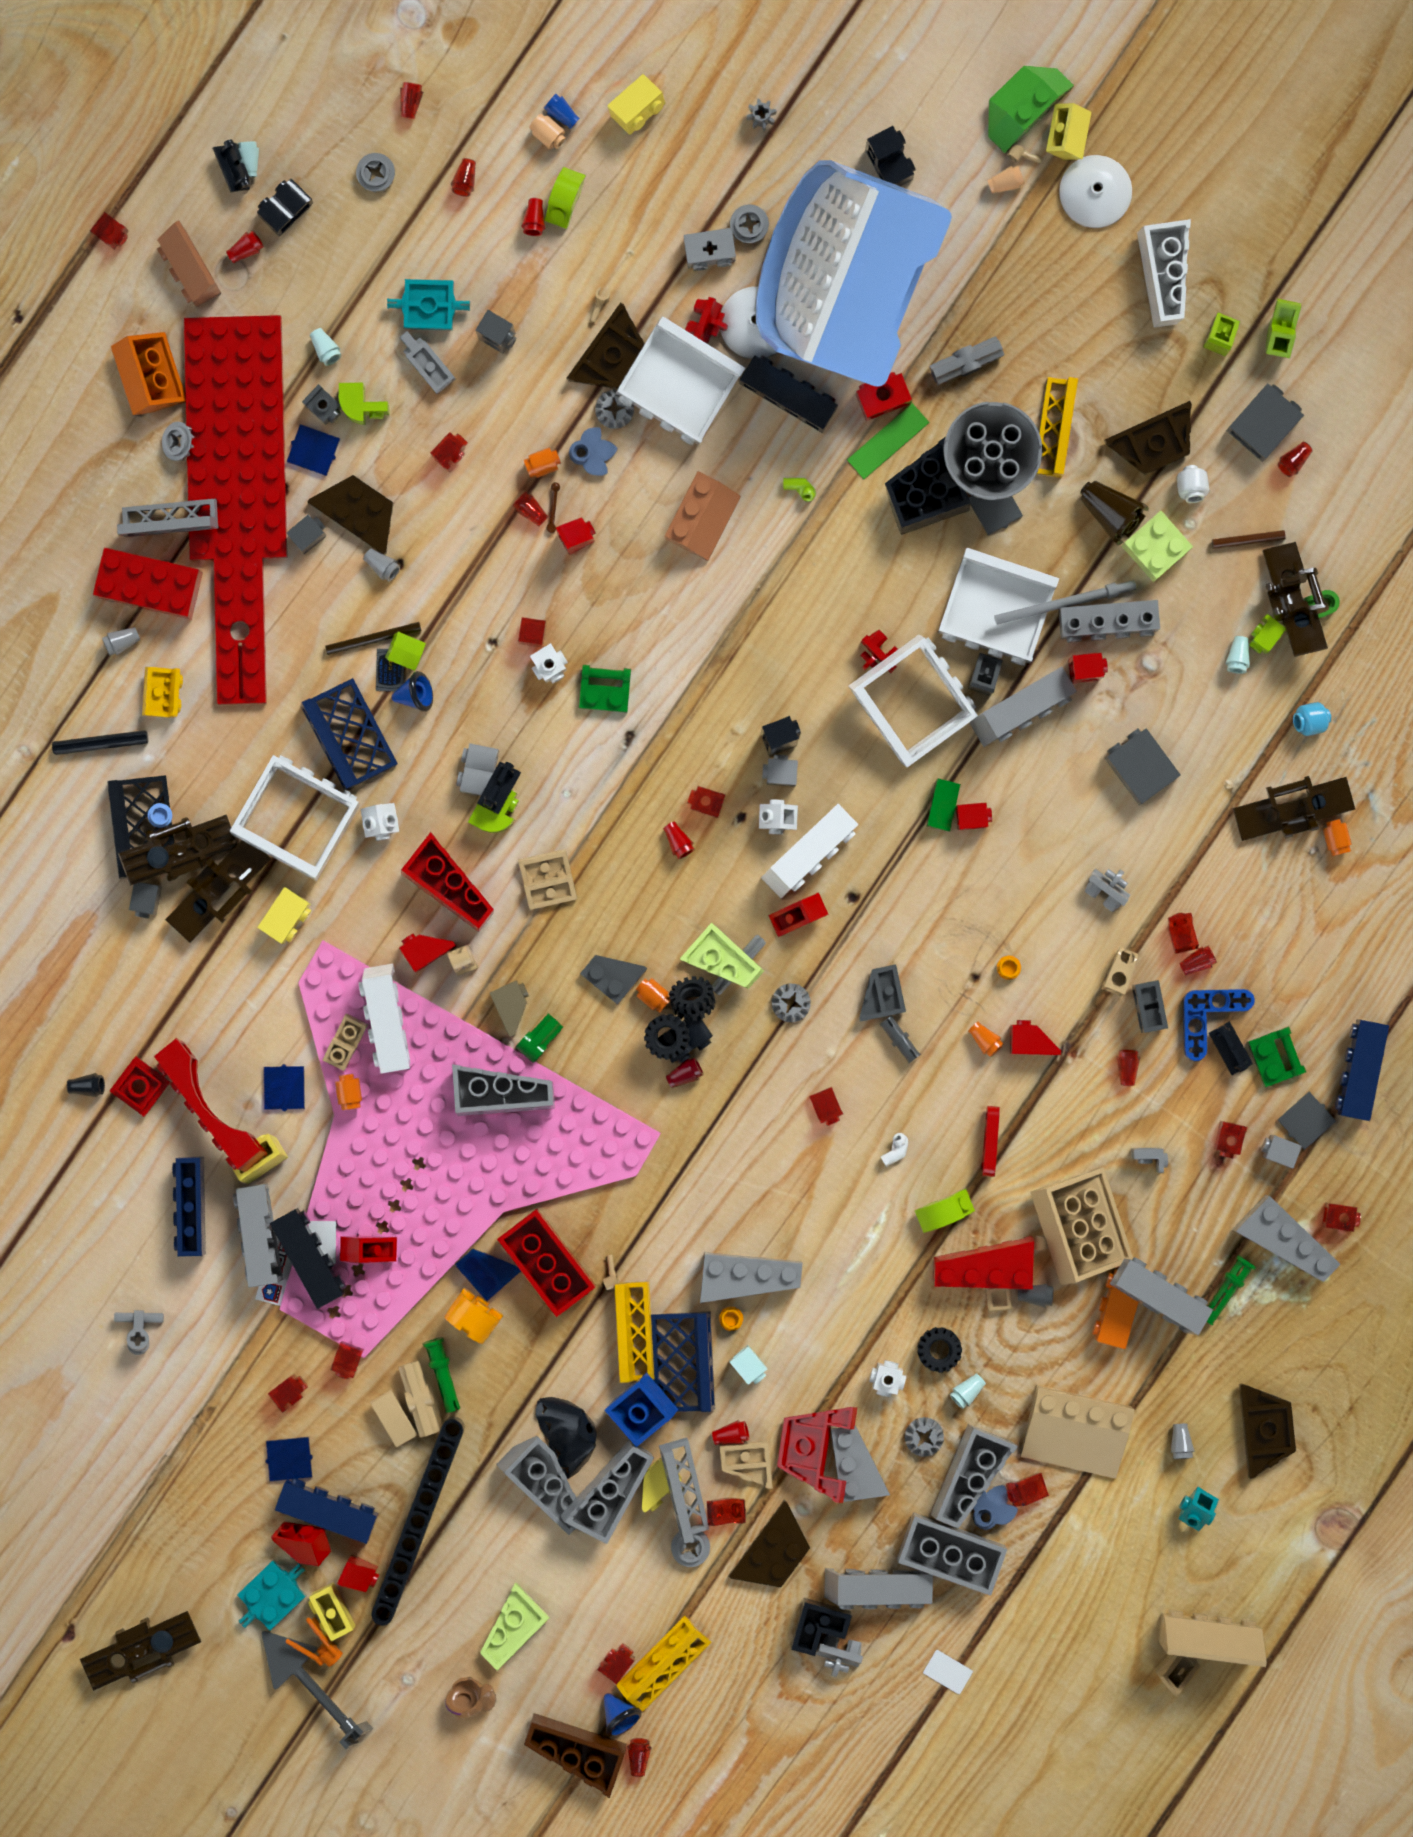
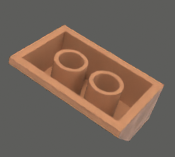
M179 220L176 221L157 239L160 244L157 250L164 261L169 260L172 268L169 271L175 282L181 281L184 286L181 292L187 303L192 301L198 307L221 294V291L185 228Z
M697 471L665 534V540L709 561L741 496L721 482Z

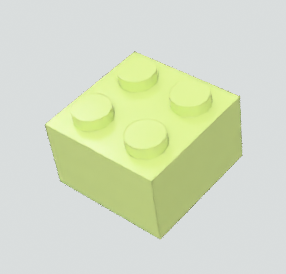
M1162 511L1158 512L1121 546L1153 582L1193 548L1190 542Z

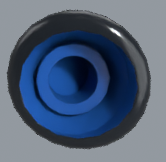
M416 671L392 694L391 699L396 703L427 712L433 705L431 683L424 673Z
M610 1693L604 1695L606 1733L609 1736L620 1735L639 1721L642 1716V1711L639 1708L633 1707Z

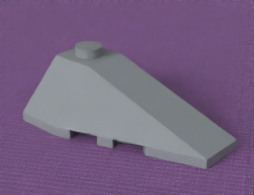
M538 1436L512 1447L496 1465L553 1521L570 1535L576 1528L565 1523L560 1515L576 1499V1496L567 1481V1477L555 1453Z

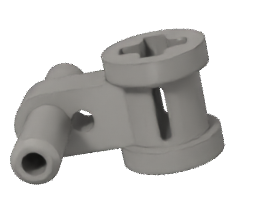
M134 1310V1313H114L115 1322H134L133 1329L127 1335V1347L132 1354L141 1355L148 1350L149 1336L144 1330V1323H162L164 1321L163 1313H144V1310ZM136 1337H141L142 1342L140 1346H135L134 1341H136Z

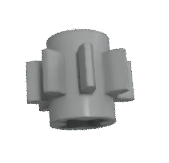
M758 99L755 106L749 104L748 109L753 114H748L747 120H753V129L760 126L765 131L768 123L771 125L775 124V120L771 116L775 115L777 111L776 109H770V101H767L765 104L761 103V100ZM758 111H762L765 114L764 119L760 118Z

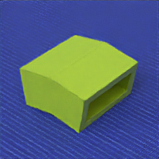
M397 632L393 636L385 657L389 661L415 671L426 643Z

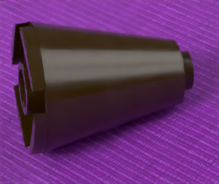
M1098 481L1087 482L1080 491L1082 494L1081 501L1117 545L1124 543L1121 538L1125 535L1129 538L1146 517L1143 511L1149 510L1146 504Z

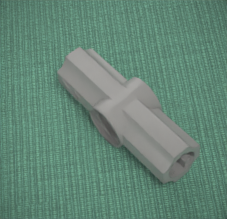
M995 336L975 346L969 345L954 352L952 356L933 363L929 368L938 386L958 376L964 377L982 368L981 366L1003 357L1004 352L1000 341Z

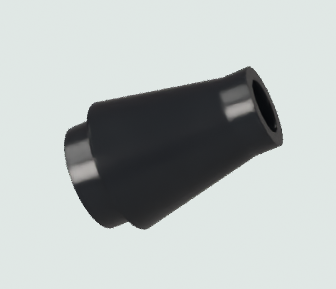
M97 1073L67 1080V1092L69 1094L92 1097L104 1094V1077L97 1075Z

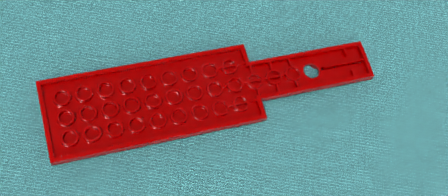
M282 316L184 318L186 426L192 428L191 434L194 436V439L191 441L194 447L189 450L190 456H187L188 501L217 500L218 529L189 531V559L191 561L214 560L217 704H267L263 559L288 558ZM210 505L202 506L196 514L199 517L210 516ZM245 622L248 625L249 635L244 640H236L232 637L231 627L234 623ZM239 647H240V673H239Z

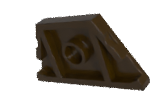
M620 302L567 376L568 381L614 389L619 388L645 344L623 303Z
M1191 401L1105 439L1104 442L1144 475L1180 460L1190 454Z
M352 475L307 501L308 504L372 548L386 555L394 503L359 478Z
M1241 1383L1239 1384L1248 1478L1252 1479L1265 1469L1277 1464L1284 1457H1288L1296 1452L1292 1406L1290 1401Z
M783 1500L728 1577L775 1587L783 1586L810 1549L786 1500Z

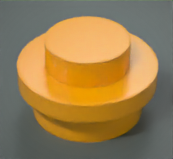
M1010 955L1002 957L997 963L999 976L1006 980L1016 978L1021 972L1020 961Z
M733 1306L724 1308L719 1315L720 1325L728 1331L739 1329L743 1324L742 1312Z

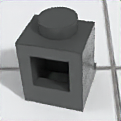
M319 384L302 401L304 406L325 425L328 422L333 423L341 415L340 404ZM322 401L327 402L325 409L319 408V404Z

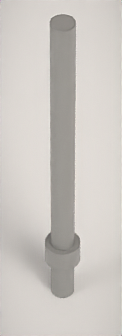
M1134 580L1117 585L1116 583L1105 585V588L994 615V619L998 625L1105 597L1111 599L1118 597L1121 593L1136 590V584Z

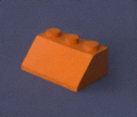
M165 332L126 336L111 346L133 415L153 413L186 402V396Z

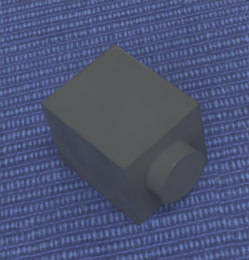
M308 514L286 534L305 554L326 537V534L322 531L326 527L317 516L312 519Z
M141 882L134 884L129 910L135 911V916L149 919L150 914L157 915L162 886Z

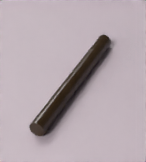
M415 622L325 645L327 655L392 639L397 632L408 635L422 630L420 622Z

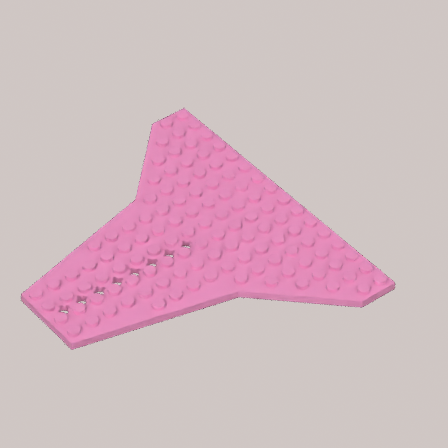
M322 940L298 982L334 1112L333 1122L307 1210V1216L310 1221H336V1263L331 1268L336 1276L340 1275L346 1286L347 1284L352 1286L350 1290L353 1292V1295L340 1296L317 1309L292 1265L279 1310L365 1358L503 1212L637 1176L661 1133L537 1062L532 1063L522 1053L394 980L393 983H396L398 987L399 1002L397 1004L402 1010V1030H405L411 1064L410 1069L381 1074L379 1066L375 1067L373 1052H376L375 1043H370L368 1029H372L371 1022L366 1020L363 1006L367 1005L366 997H361L359 982H362L364 968L370 967ZM347 1013L368 1024L348 1066L343 1071L323 1061V1058ZM452 1064L552 1081L554 1084L555 1109L457 1116L455 1113ZM354 1074V1078H359L362 1094L360 1108L341 1110V1104L338 1105L335 1081H339V1076ZM420 1157H423V1163L426 1167L424 1169H414L415 1164L412 1163L414 1158L418 1160ZM410 1178L412 1180L411 1185L414 1188L412 1190L408 1189L405 1192L402 1190L403 1185L400 1183L402 1180L406 1181ZM397 1199L400 1201L399 1206L402 1208L400 1211L396 1210L393 1213L390 1211L391 1207L388 1204L390 1201L394 1202ZM387 1221L389 1232L384 1231L380 1234L378 1232L379 1228L376 1226L377 1223ZM340 1236L397 1237L396 1262L362 1263L364 1265L362 1269L365 1271V1274L355 1276L352 1266H358L359 1263L340 1261ZM336 1305L339 1307L338 1312L341 1315L340 1317L335 1316L332 1319L329 1317L330 1312H328V1308H334Z

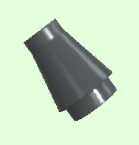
M1040 1284L1033 1285V1290L1018 1289V1301L1044 1308L1053 1305V1286Z

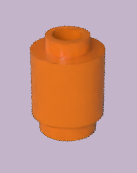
M550 447L528 455L529 458L524 460L530 478L535 476L539 478L559 470L557 465L561 464L557 451H551Z
M1340 819L1326 822L1327 827L1322 830L1328 851L1331 850L1332 856L1350 852L1352 842L1346 822L1341 823Z
M644 978L636 988L639 992L636 996L653 1011L656 1010L660 1013L670 1002L669 992L653 978L649 981Z
M354 1074L339 1076V1081H335L338 1105L341 1104V1110L360 1108L362 1094L359 1078H354Z

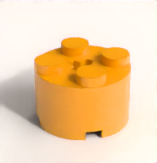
M463 1288L445 1314V1319L459 1331L462 1330L467 1333V1336L472 1340L483 1344L504 1315L493 1307L490 1309L488 1307L490 1303L480 1295L474 1298L475 1295L472 1292Z

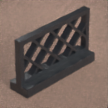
M166 775L107 781L119 879H125L127 876L118 853L135 848L129 841V837L135 830L146 838V834L137 827L145 817H148L149 809L145 812L135 802L142 793H145L154 800V803L150 806L151 808L153 805L161 803L159 800L163 796L164 804L170 808ZM162 781L163 791L156 799L146 791V788L151 782ZM140 783H147L143 788L138 785ZM133 784L141 791L131 801L124 796L123 785ZM125 800L130 803L127 809L125 808ZM132 806L144 814L136 825L128 821L126 813ZM127 824H129V825L133 828V829L130 831V833H128V825H127ZM173 835L168 837L169 839L163 847H166L168 844H174Z

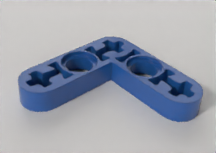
M1245 989L1193 990L1185 994L1183 997L1184 1053L1188 1059L1199 1061L1207 1054L1206 1012L1248 1011L1255 1002L1252 992ZM1208 993V1009H1205L1206 1004H1197L1196 1008H1193L1192 1004H1188V999H1191L1193 994H1196L1197 999H1206L1204 994ZM1229 993H1233L1232 998H1240L1241 993H1244V996L1249 998V1003H1245V1007H1242L1241 1003H1232L1233 1008H1229ZM1216 994H1222L1225 997V1004L1221 1008H1216L1212 1004V998ZM1192 1019H1198L1202 1024L1200 1031L1197 1033L1191 1032L1188 1028V1024ZM1188 1035L1194 1037L1202 1035V1040L1197 1039V1046L1202 1048V1052H1199L1197 1057H1194V1054L1189 1052V1048L1194 1046V1040H1188Z

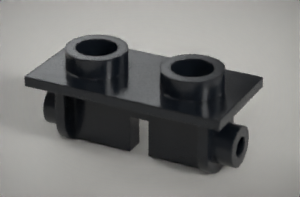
M232 139L225 141L224 146H217L212 149L230 192L249 190L251 177L244 163L239 164V160L242 157L237 148V143H234Z
M499 762L477 804L499 815L521 772L514 769V765L509 762H505V764Z
M1230 1021L1209 1032L1231 1075L1242 1072L1253 1064Z

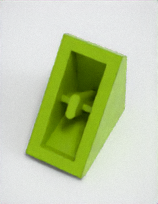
M1218 312L1203 348L1226 356L1232 348L1240 321Z

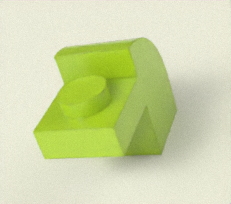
M565 167L562 168L549 197V205L544 219L546 222L565 229L568 228L586 175Z
M1277 298L1267 332L1266 354L1285 358L1291 357L1301 303Z
M363 382L339 383L340 406L345 415L354 423L366 425V415H369L370 419H384V415H390L388 401L365 402V385Z
M511 791L499 815L477 804L468 823L488 833H499L508 829L515 820L507 816L508 812L513 813L517 807L519 800L516 797L518 794Z
M963 1189L914 1211L923 1233L963 1219L965 1216L975 1212L967 1190Z

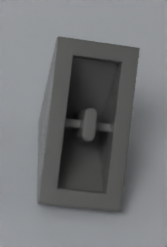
M979 653L968 689L991 696L994 693L1003 660Z

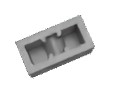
M732 228L684 235L688 268H693L694 271H701L707 269L708 265L717 264V267H727L732 265L731 262L736 261ZM707 246H712L714 250L713 255L708 254Z

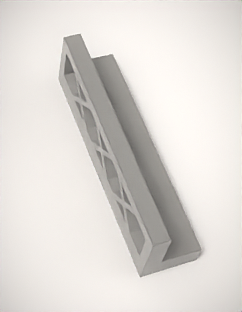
M206 499L122 507L123 524L117 525V534L124 537L218 529L217 500ZM210 505V516L199 517L196 514L202 506ZM179 508H185L190 513L186 518L176 519L173 516ZM156 510H162L167 515L161 521H153L150 517ZM138 512L144 518L140 523H130V513Z
M687 1438L659 1445L679 1533L683 1542L689 1543L694 1541L693 1534L709 1530V1525L689 1441ZM684 1446L685 1454L681 1461L674 1459L672 1449ZM682 1468L690 1471L691 1474L686 1484L679 1480L678 1473ZM687 1490L696 1495L691 1506L685 1504L684 1495ZM695 1513L701 1516L702 1524L691 1527L689 1522L691 1514Z

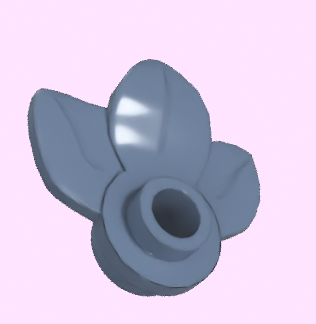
M594 427L585 430L580 441H576L571 445L569 456L575 464L583 465L587 473L603 476L608 473L605 461H608L615 455L617 447L609 441L602 440L601 428ZM579 449L586 451L584 457L577 456L576 453Z
M1004 1485L996 1486L987 1493L984 1491L977 1500V1504L973 1508L975 1510L973 1520L978 1528L989 1530L996 1524L1005 1525L1015 1518L1018 1508L1007 1504L1008 1493ZM984 1513H988L990 1515V1520L988 1522H984L982 1520V1516Z

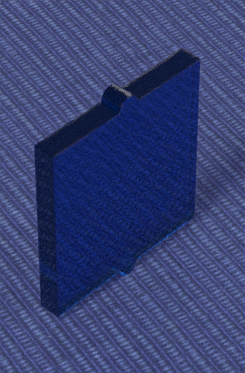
M300 424L295 440L291 441L292 448L287 462L327 476L332 461L336 459L335 453L340 438Z
M283 1064L281 1067H264V1109H282L284 1112L287 1109H305L304 1066H287Z
M309 1437L266 1441L267 1459L265 1462L268 1464L270 1481L313 1477L311 1464L313 1455L310 1453Z

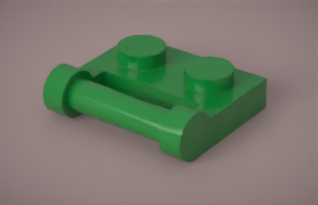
M583 665L579 709L628 713L631 669L624 668L623 671L590 668V665ZM589 677L623 680L622 687L589 684Z
M1289 1026L1247 1041L1264 1087L1306 1073L1304 1065L1301 1066L1290 1037L1292 1032ZM1281 1038L1292 1067L1291 1070L1285 1071L1274 1042L1275 1039Z

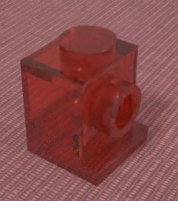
M449 432L430 454L432 458L450 473L453 470L450 465L452 463L457 464L464 457L465 453L463 451L466 449L465 446L468 442L458 433L454 436Z
M698 786L697 790H691L687 803L692 804L690 810L718 819L726 794ZM709 797L711 802L709 805L704 806L701 803V799Z
M1220 1121L1214 1146L1215 1150L1220 1151L1219 1156L1233 1159L1234 1154H1241L1247 1127ZM1230 1136L1235 1138L1233 1145H1228L1227 1138Z
M1325 1202L1322 1227L1354 1232V1227H1359L1361 1213L1357 1212V1207ZM1343 1213L1347 1215L1346 1222H1341L1339 1219Z
M293 1374L272 1389L268 1395L283 1413L289 1408L287 1406L288 1402L292 1406L303 1398L301 1393L308 1388V1385L301 1376L296 1377Z
M624 1643L619 1645L616 1650L612 1648L604 1658L606 1663L600 1662L597 1670L617 1685L634 1663L635 1656L632 1655L634 1651Z

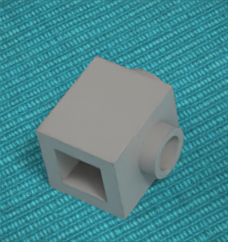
M774 755L773 759H768V764H763L762 779H767L768 785L796 786L798 761L788 760L787 755Z

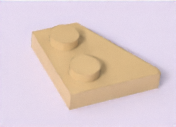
M768 1440L720 1445L723 1472L740 1476L749 1482L753 1481L765 1486V1488L773 1489Z

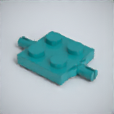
M405 279V291L402 299L387 298V309H402L404 329L453 331L455 311H470V301H456L453 280Z
M273 1560L237 1594L249 1610L238 1620L244 1628L256 1618L269 1631L272 1630L307 1596L299 1588L296 1581L306 1571L302 1567L296 1573L302 1564L298 1563L288 1572L283 1570Z

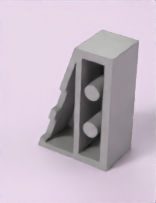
M856 1425L852 1430L831 1426L837 1477L840 1480L847 1481L844 1502L889 1496L890 1493Z

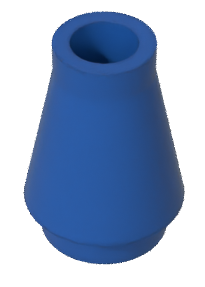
M555 94L544 106L547 115L570 129L580 119L563 96L560 97Z

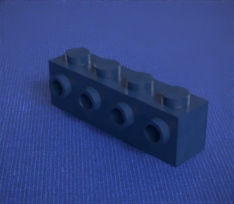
M1356 1019V1024L1352 1023L1349 1037L1353 1038L1351 1048L1348 1047L1345 1053V1062H1348L1346 1072H1342L1340 1078V1086H1343L1342 1093L1337 1096L1335 1109L1338 1110L1337 1115L1365 1121L1371 1120L1389 1025Z
M204 1157L175 1158L176 1163L172 1165L173 1177H176V1187H173V1201L176 1202L173 1224L177 1226V1236H174V1251H177V1257L203 1256L206 1254Z
M297 1478L285 1481L275 1511L362 1543H368L379 1514L374 1511L375 1508L365 1503H361L360 1506L351 1503V1498L343 1495H338V1497L328 1494V1490L318 1486L312 1489L305 1486L306 1482Z

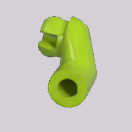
M783 478V490H796L806 502H811L815 498V488L806 478Z

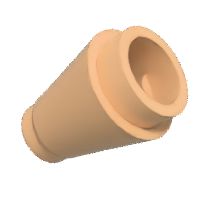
M1019 165L1016 167L1010 166L987 180L992 194L1020 189V186L1025 184Z

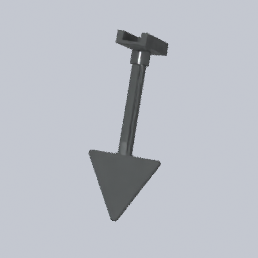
M262 1632L273 1688L278 1689L294 1674L340 1725L339 1728L345 1733V1736L339 1743L345 1749L356 1746L359 1743L358 1739L363 1734L370 1732L373 1727L367 1721L356 1724L351 1718H348L303 1669L302 1665L310 1657L286 1644L285 1641L289 1639L312 1653H315L318 1648L271 1632Z

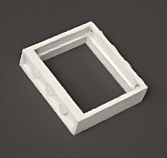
M917 635L848 686L900 762L906 767H909L978 716L974 711L976 706L969 696L965 697L961 692L963 686L956 676L952 678L947 670L950 667L943 657L938 658L935 654L936 646L929 637L925 639L921 635ZM920 648L962 711L912 748L906 750L864 687Z
M273 755L233 824L230 833L317 881L359 808V802L356 801L357 797L349 791L344 790L341 793L334 789L336 785L329 780L323 778L320 781L314 778V773L305 767L298 769L292 766V760L281 755L279 758ZM277 769L348 807L315 867L244 828Z

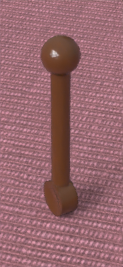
M557 482L551 485L553 494L550 522L546 527L549 533L556 531L554 521L557 492L560 490V484Z

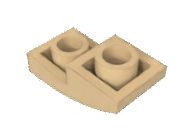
M346 1013L325 1053L323 1061L345 1071L368 1024Z
M392 1390L370 1402L396 1447L417 1436L415 1429Z

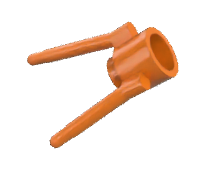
M315 1617L312 1620L307 1618L306 1622L323 1642L317 1649L319 1655L317 1656L289 1639H286L285 1642L315 1660L320 1666L325 1663L330 1667L340 1659L343 1653L333 1641H330L328 1636L323 1634Z

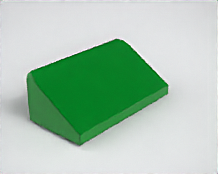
M937 778L926 827L950 832L961 784Z

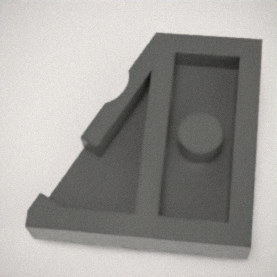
M595 955L580 974L618 1005L647 968Z
M896 964L872 969L859 1017L860 1022L906 1012Z

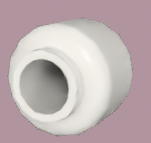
M1196 465L1184 467L1183 471L1176 477L1179 497L1186 500L1187 503L1201 502L1210 492L1207 472Z

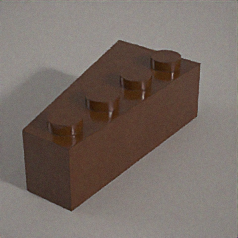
M536 1713L533 1714L524 1742L525 1746L547 1760L557 1763L566 1772L573 1773L581 1778L587 1785L597 1788L608 1798H610L627 1745L626 1743Z

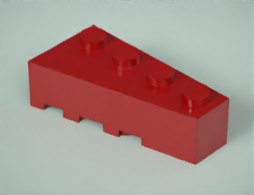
M430 832L401 869V875L477 932H480L494 914V909Z
M1032 1236L1024 1237V1239L1010 1240L996 1245L978 1247L973 1250L936 1256L933 1262L934 1287L1033 1290L1034 1239Z

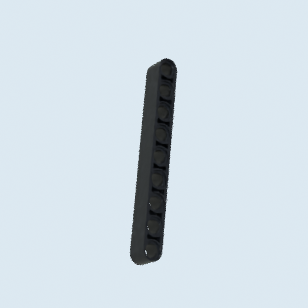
M449 1417L441 1427L372 1610V1619L378 1625L384 1626L389 1624L398 1608L464 1433V1422L458 1417ZM449 1423H456L459 1426L460 1431L457 1435L448 1433L447 1425ZM440 1446L449 1447L451 1456L442 1458L438 1454V1448ZM432 1469L440 1470L442 1479L438 1481L432 1480L429 1476V1471ZM423 1492H430L434 1498L433 1502L429 1504L422 1502L421 1494ZM414 1515H421L425 1520V1524L420 1527L415 1526L412 1523V1517ZM406 1538L414 1539L416 1547L411 1550L405 1548L403 1540ZM397 1561L405 1562L407 1571L398 1572L395 1569V1563ZM388 1584L396 1585L399 1590L398 1594H388L386 1586ZM380 1607L387 1608L390 1616L388 1618L379 1617L377 1609Z

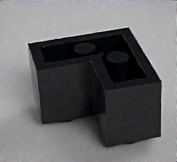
M891 126L868 138L865 151L880 179L897 186H902L913 180L916 169L911 158L906 159L903 153L905 149L904 144H906L903 134L900 130L896 132L894 126Z
M804 1598L793 1634L791 1650L815 1656L821 1633L846 1639L852 1618L851 1611Z

